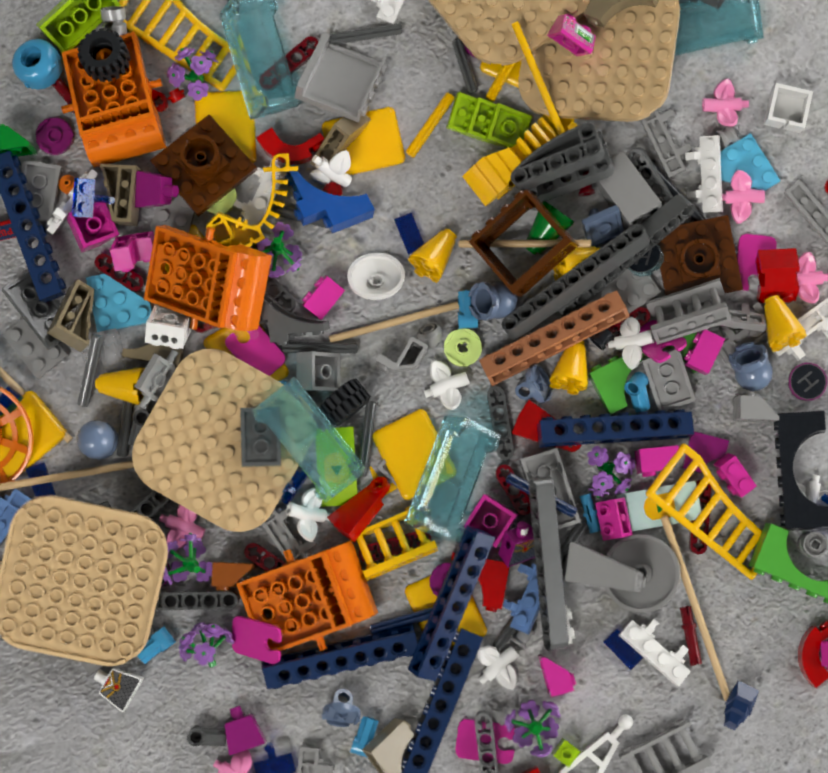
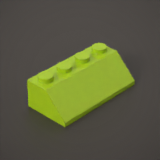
M62 0L36 26L61 52L68 51L76 47L81 39L85 38L87 33L90 34L102 22L101 8L120 6V3L117 0Z

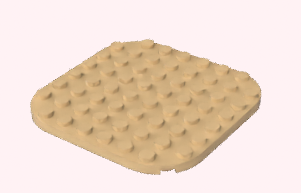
M428 0L477 59L490 65L494 63L501 64V66L510 65L525 58L511 25L512 23L519 22L529 48L533 52L551 39L547 34L559 15L570 14L577 21L584 16V12L590 0Z
M659 0L656 7L638 5L626 8L614 15L604 28L589 25L584 15L576 22L580 25H586L592 30L591 33L596 35L591 54L577 57L553 39H550L533 51L532 55L559 118L632 122L647 118L657 108H660L665 102L670 89L680 19L679 0ZM523 58L518 81L521 97L534 113L541 116H550L527 60Z
M202 349L185 357L175 369L135 439L132 461L139 478L151 489L225 530L233 532L249 531L266 522L275 510L314 440L316 418L310 403L297 391L225 351ZM280 407L281 466L242 467L240 408Z
M41 496L28 501L16 512L11 521L0 567V635L10 645L23 650L103 666H117L126 663L143 650L149 638L168 557V546L164 533L150 518L133 512L59 496Z

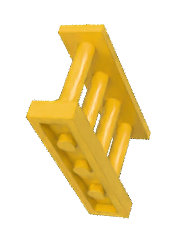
M411 505L404 509L405 512L365 528L356 541L367 565L366 570L363 571L367 581L439 551L435 540L431 542L427 539L417 516L422 513L420 505ZM408 518L411 519L420 540V547L415 549L409 547L399 523ZM393 526L403 550L402 554L396 557L391 554L382 532L383 529ZM375 533L385 557L384 562L378 565L374 563L364 537Z

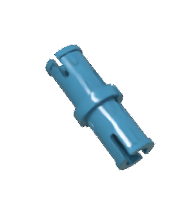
M591 493L579 496L584 510L582 514L583 517H586L589 533L601 531Z

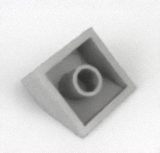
M297 352L296 391L334 392L340 387L339 353Z
M743 392V394H739L738 397L734 398L733 421L760 423L779 421V415L761 396H755L754 392Z

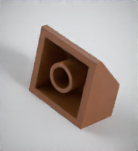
M213 562L211 586H216V590H230V587L239 583L255 568V564Z

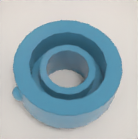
M31 39L24 42L15 51L12 67L16 76L27 88L39 90L51 86L58 80L63 70V60L60 53L46 40ZM41 58L36 65L31 66L33 61Z

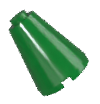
M542 201L543 205L566 231L574 224V221L568 216H565L546 201ZM538 211L527 240H557L560 235ZM527 247L526 249L536 255L537 252L541 254L548 247Z

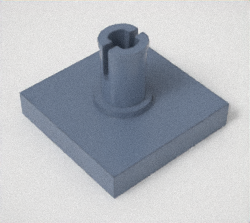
M617 205L601 212L594 208L589 211V217L581 220L586 240H591V246L594 247L603 245L624 232L620 210Z

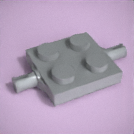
M172 349L166 359L155 353L134 386L144 396L138 405L140 408L145 410L150 400L158 401L176 369L173 362L179 353Z

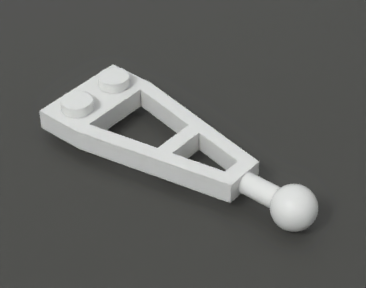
M627 714L621 715L618 718V726L611 734L608 732L604 733L582 751L569 768L565 765L558 773H568L587 756L599 766L596 773H604L620 743L616 739L624 730H628L633 726L632 717ZM608 740L611 746L601 761L592 752Z

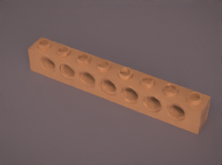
M616 290L612 293H607L604 297L592 301L578 310L572 311L561 319L554 320L543 328H538L535 332L523 336L491 354L485 355L479 361L491 385L494 386L630 316L626 305Z

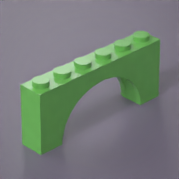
M697 332L683 336L687 341V346L680 352L685 364L687 361L684 359L689 349H693L695 343L692 341ZM666 346L662 351L674 348V346ZM644 353L642 354V358L648 357ZM618 355L607 360L609 364L603 367L599 364L591 368L592 372L588 374L607 414L610 415L628 406L625 400L624 386L631 369L625 364L623 357L619 358Z
M765 523L748 566L754 568L753 572L762 576L765 573L771 575V580L789 583L788 587L799 591L800 588L806 590V595L816 599L817 596L824 598L823 602L828 604V580L816 581L802 574L792 563L787 551L789 531L772 523Z

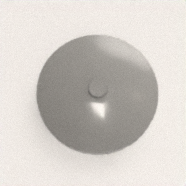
M643 534L628 536L617 542L607 554L608 557L643 572V577H646L645 588L641 589V592L605 587L613 601L622 608L632 612H652L665 606L676 594L681 580L680 564L672 548L661 539Z

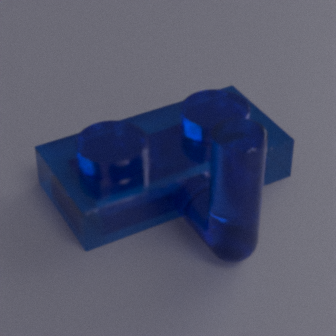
M74 178L72 216L93 218L94 202L114 204L115 198L106 195H94L95 179Z
M304 466L301 472L296 471L291 480L293 483H287L282 491L284 493L281 500L283 503L288 505L293 500L311 471L309 468Z
M268 742L264 747L265 752L268 754V759L253 763L256 773L296 772L292 752L276 756L271 742Z

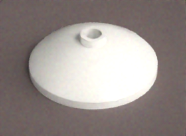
M369 253L357 258L351 264L347 274L348 284L353 292L363 298L371 300L385 299L396 294L401 289L405 280V271L402 264L395 257L385 253Z

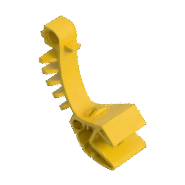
M543 115V117L537 120L538 125L535 122L531 126L532 133L529 130L525 131L524 139L518 138L516 145L482 157L462 176L485 207L496 198L499 200L515 187L511 180V173L523 160L542 145L558 136L550 116ZM560 118L565 132L577 127L574 119Z
M289 153L274 155L271 160V167H262L264 172H272V186L267 209L257 224H248L247 219L241 221L242 217L236 219L219 211L206 223V229L207 227L215 228L214 238L217 243L225 246L241 244L251 247L253 243L256 244L265 239L260 228L263 223L273 230L275 225L266 220V218L270 214L279 219L281 214L271 210L272 204L280 207L285 205L283 201L274 200V194L287 196L288 193L287 190L275 189L276 183L288 185V179H276L275 172L298 171L299 167L289 166ZM278 157H283L286 161L282 168L275 166V160Z

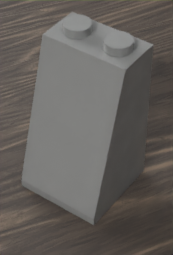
M623 151L620 154L611 156L614 165L612 176L595 184L610 207L617 205L620 210L623 228L627 230L634 224H642L662 207V202ZM607 164L601 166L600 169L605 168Z
M570 542L565 581L641 592V589L645 588L646 577H643V572L582 544Z

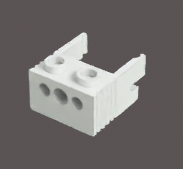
M154 305L146 322L145 343H151L154 346H169L172 349H183L192 330L189 328L191 317L159 305Z

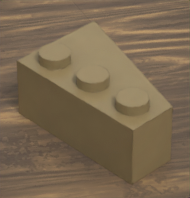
M100 164L112 221L119 226L138 227L139 208H135L136 171L143 170L135 165Z
M78 279L70 285L47 334L79 352L88 347L94 288Z

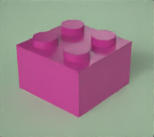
M483 494L463 527L477 528L494 536L493 546L497 548L502 542L504 533L510 530L519 514L488 494Z

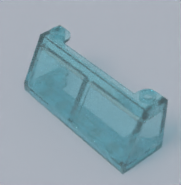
M229 0L220 12V18L250 120L298 107L302 102L294 98L297 85L293 83L274 18L278 10L276 0Z
M725 0L719 9L701 1L680 3V19L674 56L737 41H747V44L757 43L758 39L764 38L759 0Z
M295 377L288 380L253 409L254 418L259 423L263 422L269 426L313 482L316 489L314 493L319 500L323 499L325 503L363 475L366 467Z
M444 416L404 524L449 542L460 543L465 532V526L461 522L486 455L498 448L501 435L467 417Z

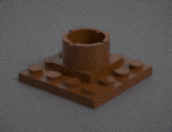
M210 114L150 160L161 175L172 178V185L178 186L180 197L198 217L257 171V167Z
M728 215L679 225L657 244L661 251V258L658 263L665 296L720 278L725 294L743 290ZM696 256H700L702 262L698 263L695 260Z

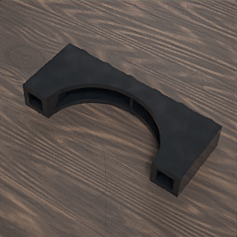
M825 411L777 413L779 421L773 422L774 431L778 430V438H775V450L779 449L780 456L776 457V467L781 470V476H777L778 488H782V495H779V507H783L784 514H780L781 526H785V529L788 531L828 529V507L813 503L805 497L797 486L793 473V461L799 447L810 437L825 433Z

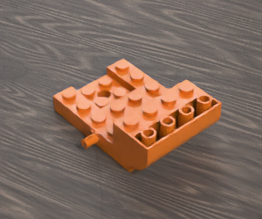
M135 32L121 35L130 53V61H128L130 65L128 68H125L126 72L124 74L121 73L119 75L120 78L116 79L115 77L111 82H108V80L100 82L99 79L96 81L86 73L78 58V48L61 52L72 98V104L61 106L62 112L65 114L75 111L79 134L88 159L94 168L100 167V164L118 162L167 147L160 117L153 104L151 95L152 89L163 86L160 78L153 81L148 80L139 41Z
M167 225L156 226L144 300L191 317L189 328L194 330L197 329L198 320L218 328L225 327L238 331L257 330L272 255L241 244L232 246L219 244L213 240L215 230L213 227H207L206 236L202 238ZM166 263L169 265V272H168V273H167V271H166V269H165Z
M352 540L303 559L294 560L291 549L285 550L283 553L287 563L283 566L236 583L248 617L277 626L280 629V643L274 642L271 638L267 639V645L271 650L282 651L310 640H316L319 651L327 648L323 638L325 635L352 626L379 613ZM265 608L272 611L271 619L265 617Z

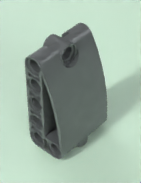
M584 123L558 135L535 150L511 173V180L519 189V192L527 189L535 194L541 202L543 200L547 202L609 178L614 173V165L601 132H597L593 124ZM607 164L605 168L600 169L601 166ZM589 171L587 175L582 176L585 172ZM568 178H571L569 182L565 183ZM550 185H553L551 189L547 190Z

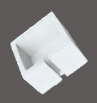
M775 83L771 88L763 125L781 128L783 125L784 130L801 133L806 126L813 91Z

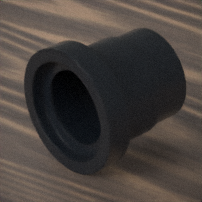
M605 329L589 338L599 349L604 350L614 336L608 329Z

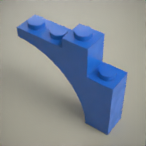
M287 171L285 178L288 179V186H292L294 190L293 196L296 200L295 217L298 221H301L303 226L323 219L325 227L329 228L333 234L369 220L374 216L375 209L367 194L350 197L337 196L314 187L298 171Z

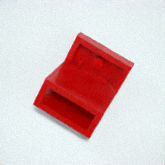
M796 248L758 250L755 259L759 280L757 302L765 303L764 301L767 298L778 295L785 303L796 301L799 292L797 272H800Z

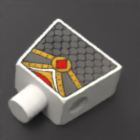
M114 667L109 674L99 669L94 680L103 684L99 694L121 712H125L144 677Z

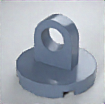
M533 365L526 370V379L518 382L515 388L516 395L522 400L535 398L540 403L550 401L553 390H550L549 387L550 378L540 366ZM521 387L528 388L530 392H523L521 390Z
M337 690L333 696L332 703L322 708V719H326L330 725L348 727L351 723L356 725L360 722L361 711L353 705V695L349 690ZM344 696L347 698L348 702L342 703L339 701L338 697Z

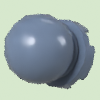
M501 281L476 283L472 286L468 296L471 297L472 306H469L472 315L477 320L484 321L493 318H505L516 309L518 301L517 295H514Z
M747 342L735 348L736 351L732 355L729 354V363L734 370L735 379L743 389L749 391H760L768 386L772 380L773 370L768 360L766 347L763 344L754 345V342Z
M99 420L89 421L84 424L78 431L76 438L77 446L81 453L97 460L107 459L112 456L118 445V433L115 428Z

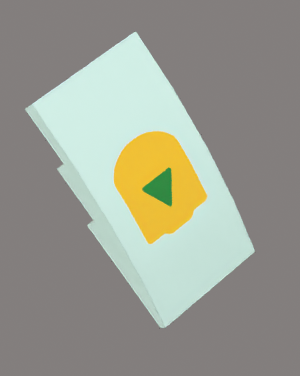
M696 481L686 482L670 506L679 511L697 487ZM675 484L659 487L655 493L664 500ZM648 489L616 495L617 499L625 497L632 531L663 526L661 517L667 515L671 524L679 523L646 496ZM699 497L684 516L689 521L696 520L702 511Z

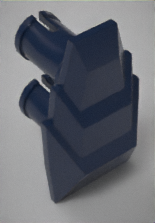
M738 680L725 702L723 726L735 731L741 723H744L747 716L751 715L760 690Z

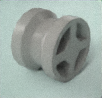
M725 126L722 131L718 130L715 132V135L720 136V146L722 148L728 147L731 142L735 143L738 141L733 127Z

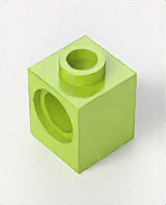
M562 738L551 754L569 768L580 751Z

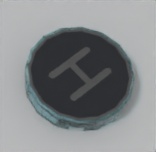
M658 244L631 265L628 268L631 273L642 277L652 274L651 272L657 271L664 259L660 246Z

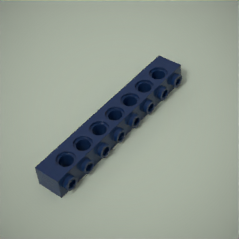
M7 151L0 154V194L39 300L46 303L66 295L64 290L66 284L57 272L60 271L57 261L52 258L53 249L50 243L46 242L45 236L47 233L44 226L39 223V211L36 207L34 208L32 204L34 200L30 190H27L25 185L28 182L25 174L20 171L19 166H21V162L17 155ZM9 170H13L12 176L6 178V173ZM19 187L18 194L13 195V190ZM26 205L25 211L19 213L20 206ZM32 222L31 229L25 230L26 224ZM38 240V246L32 248V242ZM45 257V263L39 266V259ZM47 275L52 276V279L49 283H45V277Z
M678 409L674 410V413H666L665 410L656 411L655 414H648V412L643 411L637 412L636 415H629V413H619L617 416L600 414L599 417L582 415L580 418L572 419V416H563L557 420H553V417H545L537 424L539 447L686 439L694 435L692 412ZM668 420L674 422L675 428H671L668 425ZM649 422H654L657 428L652 429L649 426ZM630 423H635L638 430H633ZM611 424H616L619 427V431H614ZM592 425H597L600 428V433L595 432ZM573 426L580 427L582 433L577 434L573 430ZM559 427L563 434H556L554 428Z
M467 526L407 669L419 678L436 681L495 540L494 536L483 530Z
M413 624L326 644L327 648L319 651V647L281 655L280 661L276 664L261 661L262 672L267 689H279L284 685H295L309 679L316 680L321 676L336 675L346 670L353 671L362 666H374L379 662H390L404 656L411 657L418 643ZM395 643H402L400 646H394ZM377 647H382V648H383V649L380 650V651H376V650H375V648H377ZM357 652H364L362 655H356ZM340 656L345 657L343 660L337 659ZM320 661H325V662H326L325 664H322V665L318 664V662H320ZM303 665L307 666V668L300 669L299 667ZM282 670L288 671L285 674L280 673Z
M462 628L460 632L456 631L452 641L455 642L452 650H448V654L445 657V660H447L445 668L441 667L437 677L440 679L437 686L434 685L431 690L430 696L433 698L430 704L426 703L422 712L425 715L423 722L419 721L415 729L417 737L415 741L411 740L407 751L410 752L408 759L404 758L402 761V773L429 772L483 640L482 636ZM460 645L468 647L466 655L458 654L457 649ZM453 663L461 665L459 673L454 674L450 671V666ZM446 681L454 684L453 689L449 692L444 691L442 688ZM437 700H444L446 707L438 710L435 707ZM436 718L439 721L436 728L429 727L427 724L429 719ZM422 737H430L431 744L429 746L421 745L420 740ZM421 755L424 761L419 765L415 764L413 757Z

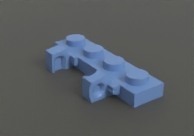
M17 488L13 490L10 496L7 494L4 498L0 496V545L8 535L11 521L16 512L25 503L32 500V498Z
M533 563L531 567L520 564L518 568L520 573L528 575L527 580L529 581L522 599H518L517 603L509 602L505 599L503 607L510 610V615L514 617L510 627L528 635L540 611L536 564Z

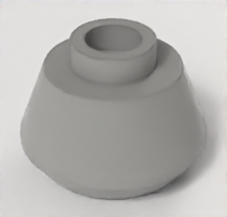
M429 323L419 328L416 336L419 341L433 348L441 341L442 328L435 323Z

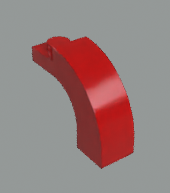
M273 128L256 137L260 147L270 158L279 153H289V165H300L311 161L313 158L311 152H317L325 140L322 134L319 133L300 145H288L279 139ZM283 157L276 159L284 164L286 163Z
M828 619L819 625V630L815 626L809 627L798 647L800 670L808 683L814 688L819 687L828 679V671L824 666H821L819 658L821 642L828 638Z

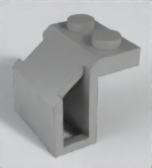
M411 336L396 363L379 354L375 360L376 365H378L377 369L386 374L388 372L393 374L417 370L428 351V345ZM412 346L421 350L414 364L402 365Z

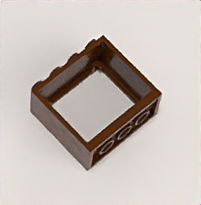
M527 189L518 192L514 197L515 200L511 204L504 205L500 209L501 213L496 217H491L485 223L486 226L482 230H477L469 241L514 295L520 297L526 294L579 246L536 195ZM536 208L561 236L562 240L517 280L490 247L500 235L529 209Z

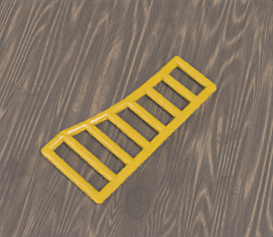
M120 0V6L125 7L129 0ZM142 0L128 21L123 20L127 25L128 31L135 32L137 37L189 71L191 70L185 58L178 61L174 57L177 56V52L181 48L189 45L198 30L203 32L207 38L194 56H202L203 54L200 51L205 52L208 50L213 41L222 47L215 57L219 63L213 61L212 67L209 68V73L202 74L204 81L220 91H224L247 59L245 53L203 24L186 8L181 0H165L144 31L134 25L151 0ZM174 3L180 12L162 38L157 41L150 34L171 4ZM186 17L193 25L177 49L172 51L165 45ZM230 52L237 57V60L222 82L212 77L227 53Z
M681 444L678 451L648 488L646 496L747 578L753 580L757 576V573L753 572L754 568L750 570L742 563L758 543L762 530L726 495L702 457L687 444ZM685 453L693 460L663 500L655 492ZM699 466L704 475L703 479L680 510H675L670 506L671 502ZM710 484L715 494L692 523L684 516L706 486ZM721 499L727 509L709 534L706 535L699 528ZM734 514L740 520V523L721 547L714 539L731 515ZM747 527L754 535L738 557L735 558L728 551Z

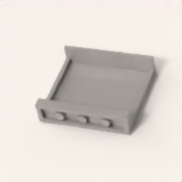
M323 32L296 86L294 98L359 123L361 116H365L368 111V102L372 103L374 89H378L382 80L380 76H384L387 71L388 65L385 64L387 56L384 55L382 61L379 62L335 44H330V34Z

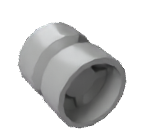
M112 6L100 9L101 20L105 22L102 28L105 31L108 28L112 32L116 31L119 36L127 34V25L123 22L126 19L125 7Z
M807 532L799 537L797 542L798 550L807 557H820L828 550V540L822 533Z

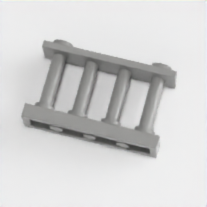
M720 278L646 302L651 318L656 317L657 324L651 326V331L657 345L732 321L726 302H720L719 296L725 295ZM712 299L713 306L702 309L701 302ZM688 304L693 305L694 312L683 315L682 308L688 307ZM674 311L676 318L665 321L664 314Z
M684 719L674 722V726L633 748L631 745L621 750L622 753L618 755L622 761L628 760L634 773H643L634 755L645 750L655 772L667 773L664 772L651 747L662 741L675 766L674 771L670 773H696L711 765L706 755L702 756L698 753L686 729L692 724L688 720L684 721ZM677 732L680 733L692 756V762L686 765L681 763L669 739L670 736Z

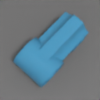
M470 290L458 292L459 329L478 328V320L469 309V306H472L471 297H468Z
M642 372L634 373L624 386L625 391L631 397L635 412H643L650 409L646 389L649 380Z
M164 626L151 636V639L147 641L145 647L137 656L146 664L157 654L164 652L176 641Z
M366 716L362 717L357 736L355 735L351 747V753L367 758L362 749L374 738L378 720Z

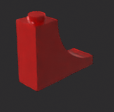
M452 552L451 560H453V558H454V556H455V553H453V552ZM486 559L478 578L482 590V606H486L485 610L497 612V609H502L509 567L504 562Z

